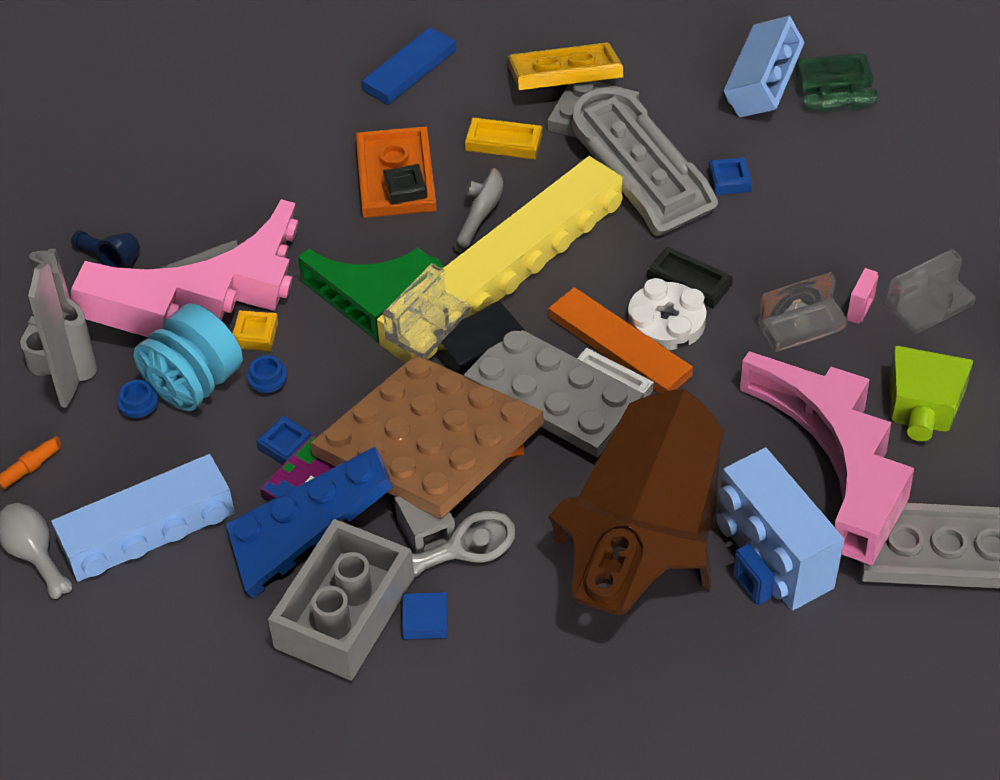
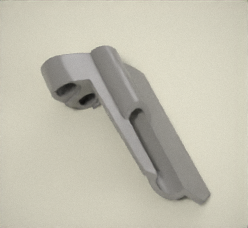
M49 249L48 251H36L29 254L34 274L28 298L34 316H31L28 321L29 325L22 335L20 344L28 370L36 376L51 375L60 406L66 408L73 398L79 382L92 378L97 373L98 367L84 313L69 297L56 249Z

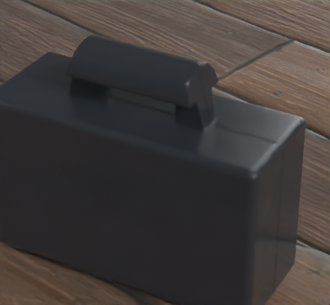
M499 300L435 333L434 337L437 339L438 348L436 354L448 369L464 376L489 348L502 342L507 333L511 331H525V329Z

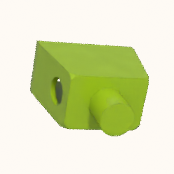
M895 346L889 374L891 419L895 423L908 425L907 434L916 441L931 439L933 430L949 431L966 391L973 360Z

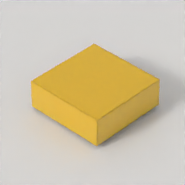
M239 310L232 334L235 336L240 348L271 352L279 323L277 313Z

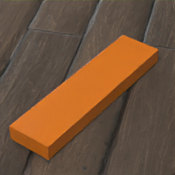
M575 287L548 308V317L608 359L653 381V389L658 393L677 390L693 375V366Z

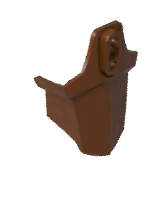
M686 389L656 393L629 403L580 495L563 499L549 515V520L553 526L554 541L563 543L569 536L574 541L575 559L571 589L572 598L577 603L613 615H624L651 583L667 569L699 568L702 587L711 590V567L706 542L717 507L718 473L724 430L712 413ZM623 547L625 550L620 551L619 559L614 558V548ZM602 583H607L611 586L608 588H601L598 585Z

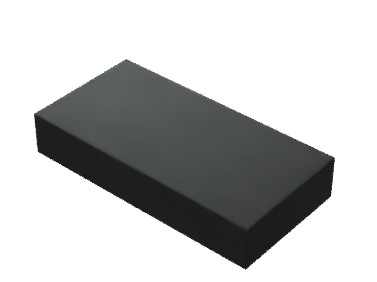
M668 246L665 247L647 269V279L649 280L659 278L665 282L679 283L691 289L701 291L704 295V305L712 309L730 289L733 282L732 275Z

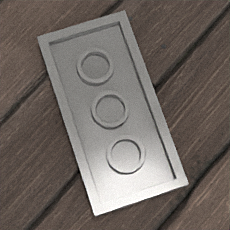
M524 330L507 333L502 342L489 348L464 374V378L495 389L542 410L544 415L542 428L597 458L603 452L629 403L644 397V393Z
M906 503L873 566L861 562L862 581L1000 588V507Z

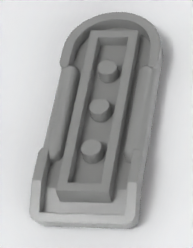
M598 88L585 93L577 100L572 116V127L575 135L597 161L623 177L622 192L642 215L653 235L661 236L710 213L718 205L717 197L707 179L693 163L688 162L650 119L647 115V109L636 97L616 88Z

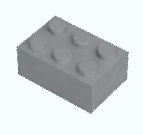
M333 519L268 618L274 648L352 681L402 600L403 594L406 593L414 580L411 549Z

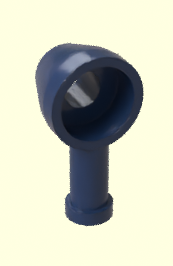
M78 230L71 239V244L74 248L84 249L97 254L103 265L116 268H128L140 251L139 242L130 233L110 235L100 240L89 236L84 231Z

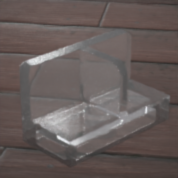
M951 249L892 278L886 306L914 334H918L973 306L976 297L958 280L963 258Z
M431 263L383 312L385 338L408 352L425 359L470 312V304L446 292L444 269Z

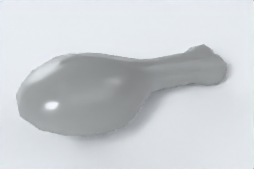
M492 168L482 184L470 181L468 184L466 195L475 197L469 209V215L453 244L454 250L458 253H463L469 248L480 224L500 200L504 189V180L496 168Z
M18 502L7 504L0 511L1 546L9 554L30 561L36 566L47 584V593L52 599H59L62 594L71 592L73 584L60 573L48 553L50 532L46 520L29 505Z
M482 511L468 516L443 544L421 553H412L414 578L420 576L424 570L448 560L458 559L484 563L498 558L510 548L514 541L515 524L506 514L497 511Z

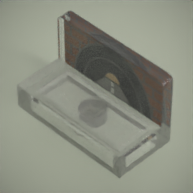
M832 272L762 294L758 326L775 352L846 330L847 318L833 299L836 278Z

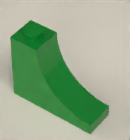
M418 247L396 259L374 264L342 263L325 258L311 249L298 256L301 282L378 343L377 318L444 268L437 258L430 257Z

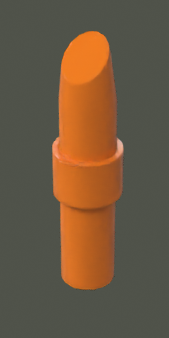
M59 436L42 443L32 451H27L17 459V462L1 472L0 490L4 491L25 475L32 474L42 466L43 462L61 449Z

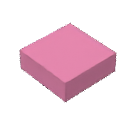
M867 268L864 269L851 293L846 320L857 324L863 322L875 298L879 277L878 272Z

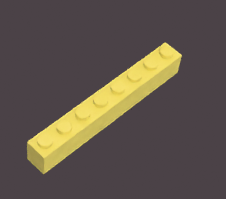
M591 156L585 158L377 318L379 345L403 363L408 362L416 355L430 359L438 350L437 339L434 337L435 333L499 301L506 294L513 293L520 283L530 275L538 273L545 263L558 253L566 251L574 240L583 233L591 231L595 224L608 213L615 212L623 199V177Z

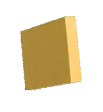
M608 42L510 54L508 56L509 69L519 90L623 77V65Z

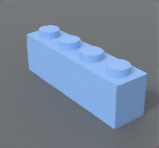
M208 454L53 519L51 522L65 558L76 581L79 582L88 577L100 575L107 569L127 560L139 558L146 552L164 544L178 541L187 534L208 525L218 524L225 518L234 515L235 511L230 489L212 456Z

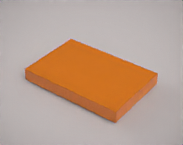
M427 126L356 133L363 218L436 211ZM419 164L427 189V198L391 205L384 182L383 170Z

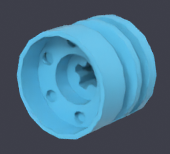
M193 303L182 305L164 321L162 329L153 331L147 340L142 341L135 347L133 353L136 366L145 381L166 402L184 411L195 410L202 403L203 398L209 397L212 394L215 385L224 383L241 367L243 362L241 348L227 326L212 312Z

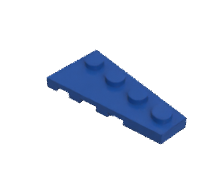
M376 447L226 523L245 592L252 598H255L265 590L263 584L278 572L284 575L296 565L295 558L313 544L315 546L318 544L333 519L352 521L393 488L383 457Z

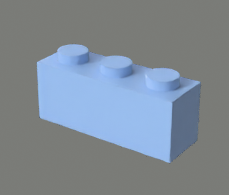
M790 15L755 24L749 33L724 88L726 100L733 106L739 118L777 109L805 43Z

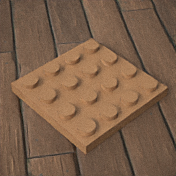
M416 355L310 444L313 456L335 467L376 447L383 457L393 488L387 493L395 497L399 496L415 507L442 519L544 424V415L542 410L495 389L477 384L464 378L459 373Z

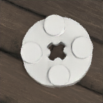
M659 278L650 279L645 283L644 288L638 290L631 298L628 306V323L668 350L677 349V344L685 343L688 340L690 345L700 338L705 329L706 308L704 305V295L697 289H691L679 283L665 282ZM669 312L675 316L670 315L668 319L661 318V313Z

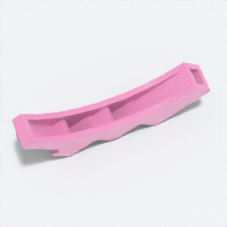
M281 199L271 218L252 237L234 249L206 261L180 267L148 270L116 268L85 261L71 288V300L80 307L86 320L149 337L155 330L162 329L164 321L182 305L187 303L204 307L221 321L225 312L232 313L236 301L275 312L280 298L287 299L293 277L287 275L290 259L286 258L289 246L285 244L287 240L294 241L298 229L299 220L293 219L296 203Z
M749 351L742 360L740 391L770 403L791 416L814 436L829 456L840 482L843 503L836 517L834 527L844 538L842 555L873 566L909 499L914 468L884 458L887 453L892 422L863 413L866 407L870 379L834 367H830L826 375L823 376Z

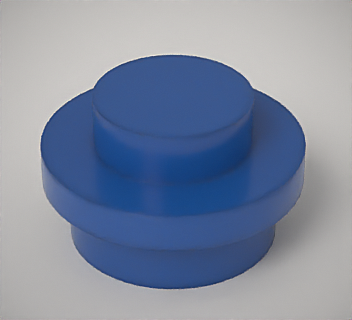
M259 356L252 361L247 371L248 384L258 392H274L286 383V367L275 356Z
M131 380L121 387L117 397V404L120 412L125 416L140 418L154 411L158 404V396L156 390L146 381Z

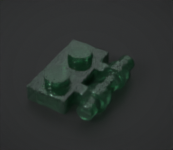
M865 53L797 59L795 71L802 93L816 92L814 95H805L804 103L806 110L819 109L820 112L832 111L833 107L842 106L860 109L865 104L877 103L878 95L876 89L863 90V88L872 87L873 74ZM845 89L848 90V92H838V93H832V92H831V91H833V90H845Z

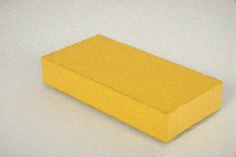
M472 118L465 140V151L536 160L542 138V126Z

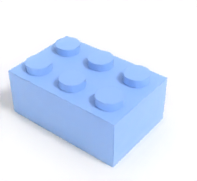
M765 447L723 468L721 489L719 490L718 514L716 516L717 524L722 533L727 537H732L740 548L749 543L775 574L772 595L777 599H782L789 609L793 611L835 588L844 538L772 453Z

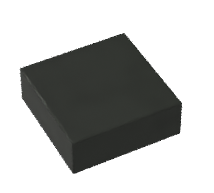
M419 164L383 170L384 182L391 205L427 198V189Z

